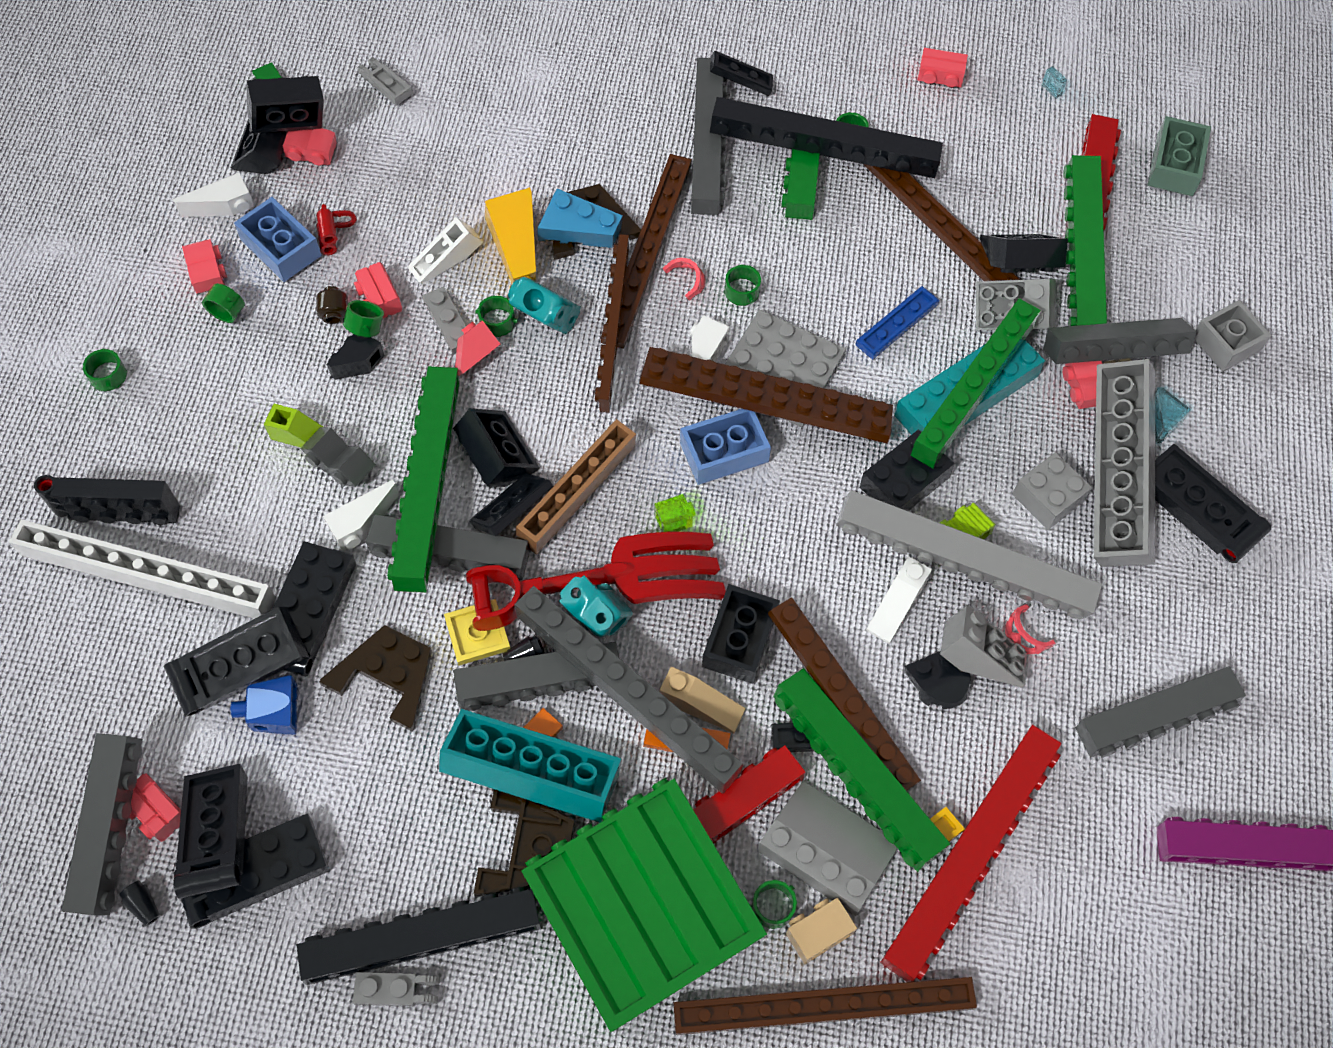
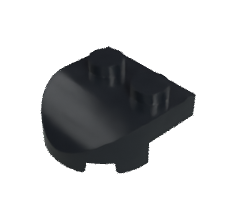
M940 651L905 666V674L919 691V699L924 704L929 706L932 703L941 705L942 709H951L966 701L971 688L970 673L960 671L940 655Z

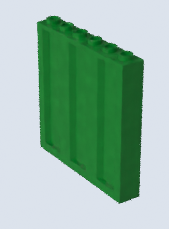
M664 778L652 786L654 791L645 796L642 793L635 795L627 801L629 806L619 812L617 808L612 809L601 817L603 819L601 823L594 827L591 823L582 827L576 832L578 835L576 838L569 842L566 839L557 842L551 847L553 852L543 858L541 854L534 856L525 862L527 867L521 870L610 1033L767 935L674 778L670 781Z

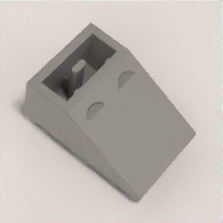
M1056 280L977 281L976 330H996L1019 298L1041 310L1033 329L1055 327Z
M966 605L945 622L940 655L960 671L1021 688L1025 686L1027 665L1025 649L1020 644L1010 640L1000 628L994 627L989 623L982 613L974 611Z

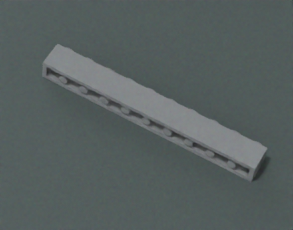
M852 490L844 499L836 526L841 527L842 531L847 534L865 536L873 544L881 545L883 543L889 545L897 553L916 555L917 559L922 562L940 564L948 572L964 573L972 581L991 583L994 589L1015 592L1023 600L1039 601L1043 607L1051 610H1063L1067 612L1069 617L1075 619L1086 618L1095 612L1102 584Z

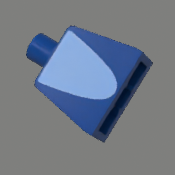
M292 675L247 686L245 701L231 702L232 718L245 717L247 726L254 732L295 735L297 732L298 685Z

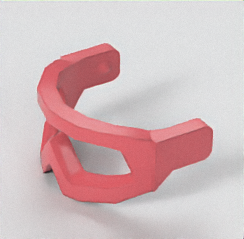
M673 259L663 267L666 274L672 269L679 267L690 268L696 272L694 287L685 295L688 300H691L704 289L705 275L691 259Z
M1025 604L1018 607L1010 615L1005 625V635L1013 640L1014 643L1020 644L1025 649L1027 655L1040 654L1053 647L1056 643L1054 640L1048 642L1038 641L1024 630L1020 621V614L1029 609V606ZM1013 621L1019 633L1012 632ZM1021 636H1022L1027 642H1029V643L1035 645V647H1034V648H1029V647H1026V646L1022 645V644H1021Z

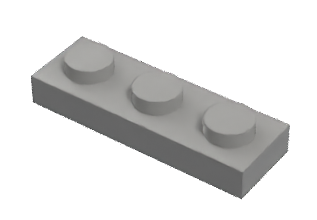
M443 286L422 295V299L452 354H456L458 338L464 334L461 330L466 325Z

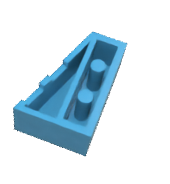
M556 189L537 228L538 241H545L547 239L567 244L568 242H578L588 246L612 248L622 228L623 215Z

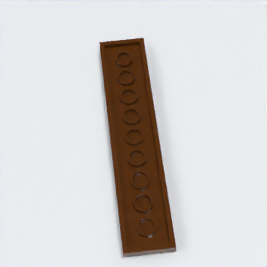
M649 347L639 384L878 442L887 444L889 442L893 405L862 398L858 395L837 392L833 389L816 387L808 383L795 382L783 377L770 376L762 372L745 370L737 366L720 364L712 360L691 357L687 354L666 351L662 348Z

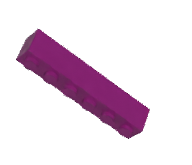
M1168 817L1156 827L1159 861L1333 871V830H1328V827L1324 825L1299 828L1298 824L1289 823L1275 827L1270 826L1268 822L1241 825V821L1238 820L1213 823L1211 819L1202 818L1189 822L1184 821L1182 817Z

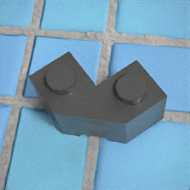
M320 427L300 448L306 454L305 459L309 464L319 467L332 476L341 486L356 487L376 465L360 447L348 446L332 428Z

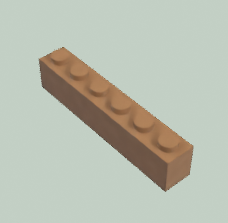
M616 419L516 526V539L528 541L529 549L537 555L633 450L636 433Z

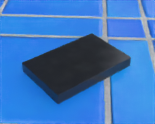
M525 473L473 516L469 522L475 529L496 536L554 486L549 479Z

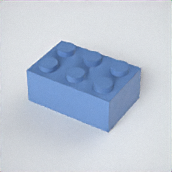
M273 197L234 222L241 241L283 282L322 256L316 238Z
M739 409L680 428V445L697 485L769 462L771 446L754 411Z

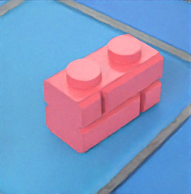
M924 48L917 80L924 81L927 84L936 83L948 87L961 88L968 55Z
M381 262L355 272L357 281L353 283L358 295H364L365 300L362 301L374 303L382 308L384 311L383 319L388 317V315H394L402 311L400 298Z
M147 773L142 774L137 779L136 786L133 789L131 799L132 810L129 818L133 820L137 817L142 824L138 828L149 840L156 837L162 842L174 833L175 829L180 827L181 809Z

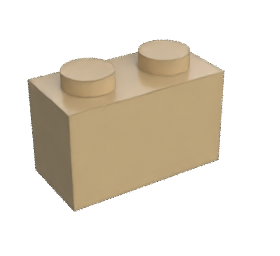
M827 898L813 907L815 912L805 917L804 914H800L789 922L791 927L787 929L786 935L804 965L856 932L857 927L838 898L831 902Z

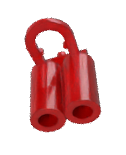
M322 204L321 209L316 215V229L320 251L323 255L329 256L337 252L336 242L338 238L336 228L351 227L356 223L357 219L352 211H331L327 209L325 204ZM349 216L351 220L348 222H334V217Z

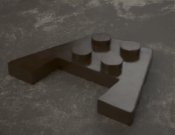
M600 184L567 192L623 215L622 228L619 234L629 235V240L639 237L641 232L639 226ZM553 240L554 260L575 255L572 242L567 244Z
M384 625L323 676L319 683L321 686L342 696L356 673H360L402 694V698L389 718L392 722L413 731L432 650L430 647Z
M494 789L490 807L491 811L519 815L508 871L478 867L473 894L480 897L510 891L518 887H530L521 871L527 867L525 862L538 854H541L543 858L553 852L551 847L563 839H566L567 842L573 839L575 821L546 806H541L530 800Z

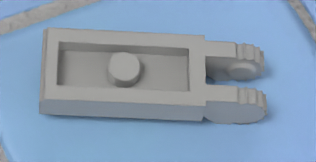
M374 57L368 60L373 71H370L362 64L357 67L359 74L396 106L413 94L411 86Z
M356 972L353 1004L415 1007V1004H437L438 996L433 994L416 995V986L439 985L440 977L430 975L417 976L416 974Z

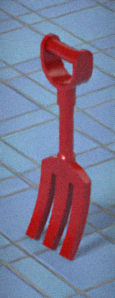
M655 532L620 537L613 549L611 563L599 568L543 579L541 576L519 581L517 575L509 568L500 565L473 568L466 573V581L472 585L476 617L472 622L473 627L478 631H488L507 626L517 619L514 604L533 586L544 595L558 593L574 577L581 578L583 575L594 585L604 583L608 585L615 584L620 593L633 604L690 598L722 600L726 592L723 582L692 579L639 582L640 580L674 575H716L720 570L717 558L697 555L633 557L664 551H710L714 546L712 535L700 532ZM501 582L510 585L515 590V595L511 602L504 608L493 612L488 583Z

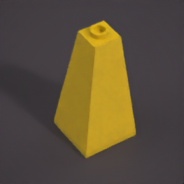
M530 187L486 200L485 220L511 284L521 277L536 280L532 191Z

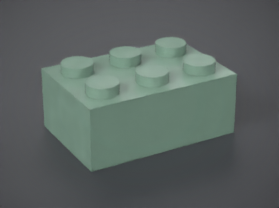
M1165 116L1157 134L1147 186L1193 196L1203 176L1211 126Z

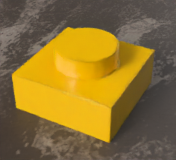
M947 807L930 818L949 842L965 830Z

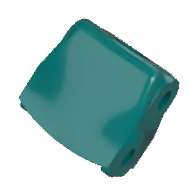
M521 277L515 280L509 289V303L513 307L567 335L580 314L581 306L531 278Z
M585 575L581 578L574 577L560 593L561 598L559 602L598 637L615 635L621 628L626 626L628 620L633 615L631 608L610 585L606 583L594 585ZM574 588H579L577 596L572 595Z

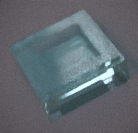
M1052 66L1046 70L1042 86L1057 99L1062 96L1067 79Z

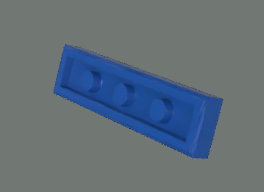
M921 286L858 338L855 345L872 360L875 359L938 306L940 300Z

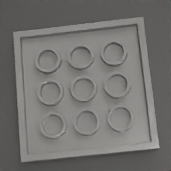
M759 309L725 365L737 366L741 369L762 372L766 375L783 377L791 381L825 388L845 355L846 348ZM784 419V420L789 421V422H791V423H793V424H795V425H797V426H799V427H801V428H802L803 425H804V423H799V422H795V421H791V420Z

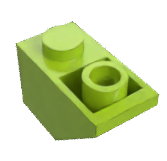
M275 403L264 422L265 429L271 440L300 448L320 427H323L299 410Z

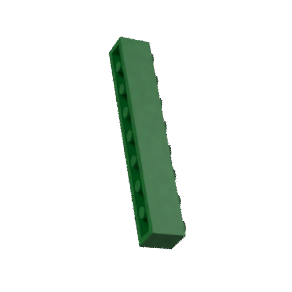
M1072 155L1069 163L1065 164L1063 177L1067 179V186L1064 189V200H1068V207L1065 209V221L1068 222L1065 238H1068L1069 243L1066 265H1070V272H1068L1066 280L1067 287H1070L1067 308L1071 309L1068 326L1106 324L1101 156Z
M1020 298L1016 301L918 436L911 453L912 457L932 469L935 467L1034 328L1041 311L1040 309Z
M804 668L778 685L773 697L779 709L785 711L792 719L794 727L806 735L812 749L817 754H821L828 763L830 771L835 776H839L844 782L848 793L853 798H857L862 804L866 815L880 826L884 837L898 848L905 863L913 867L916 872H919L940 856L950 845V842Z

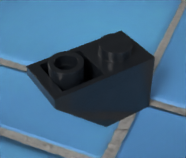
M355 334L348 336L343 346L337 353L331 355L328 360L327 367L331 378L336 380L371 373L385 356L381 342L372 337H363Z

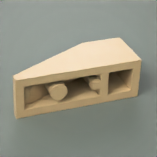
M670 667L659 690L664 697L681 711L735 734L746 709L697 677L674 667Z

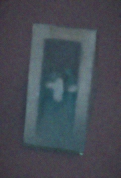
M1158 387L1155 391V436L1157 443H1162L1184 422L1191 411L1188 406L1163 387Z

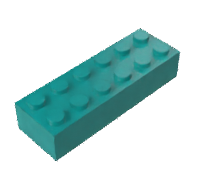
M1024 340L965 425L1039 376L1045 360L1026 340ZM984 345L898 401L894 416L911 435L918 429L921 432Z
M461 709L440 749L439 772L601 823V817L605 814L618 780L622 758Z

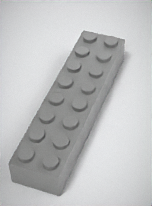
M1150 359L1097 365L1094 559L1100 567L1155 565V370Z

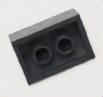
M248 118L230 168L236 171L267 174L272 169L276 170L283 160L281 154L284 151L283 144L288 131L252 133Z
M1044 234L980 235V241L990 265L1000 268V272L1015 273V269H1021V272H1035V268H1041L1040 271L1055 272V268H1063L1066 265L1068 238Z
M469 408L453 427L459 442L465 448L470 461L475 465L482 481L487 487H506L514 483L525 473L533 474L540 469L505 411Z

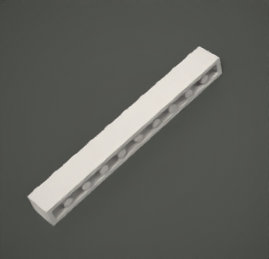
M22 519L9 541L14 549L24 557L254 619L271 611L276 599L267 584Z

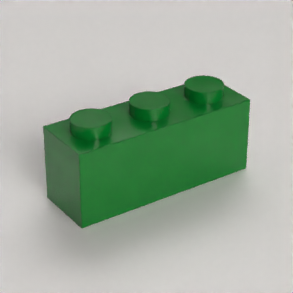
M792 149L791 158L787 157L785 171H788L789 175L784 177L783 189L788 191L787 194L783 193L781 208H786V218L813 219L820 154Z

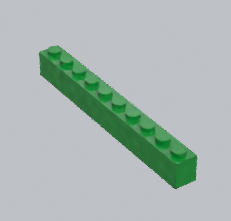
M428 366L426 376H422L421 389L423 396L419 395L418 410L420 414L415 415L414 428L417 431L416 435L411 436V450H413V453L407 459L409 476H405L403 481V490L406 493L405 498L401 497L399 505L402 516L401 519L396 521V535H398L397 541L392 543V557H394L393 564H389L387 573L388 580H392L394 591L427 593L460 386L458 368Z

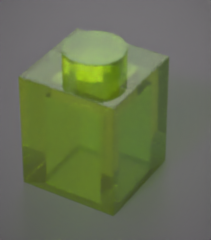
M684 494L654 503V516L661 532H679L692 527L693 517L696 514L691 501H686Z

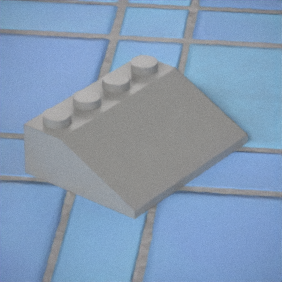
M805 781L800 784L776 817L758 848V852L833 901L838 898L845 910L854 916L858 914L897 850V847L884 837L881 830Z

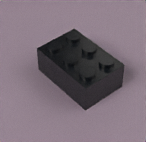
M318 76L247 80V114L252 133L322 128L324 98Z
M918 429L866 470L862 475L859 488L871 498L909 511L950 478L955 463L943 454L932 469L912 457L911 453L915 441L921 434V431Z
M728 584L703 653L702 667L753 684L774 625L768 613L780 604V600Z

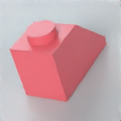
M483 320L476 325L472 321L461 330L464 334L457 341L455 368H458L459 376L500 345V342Z

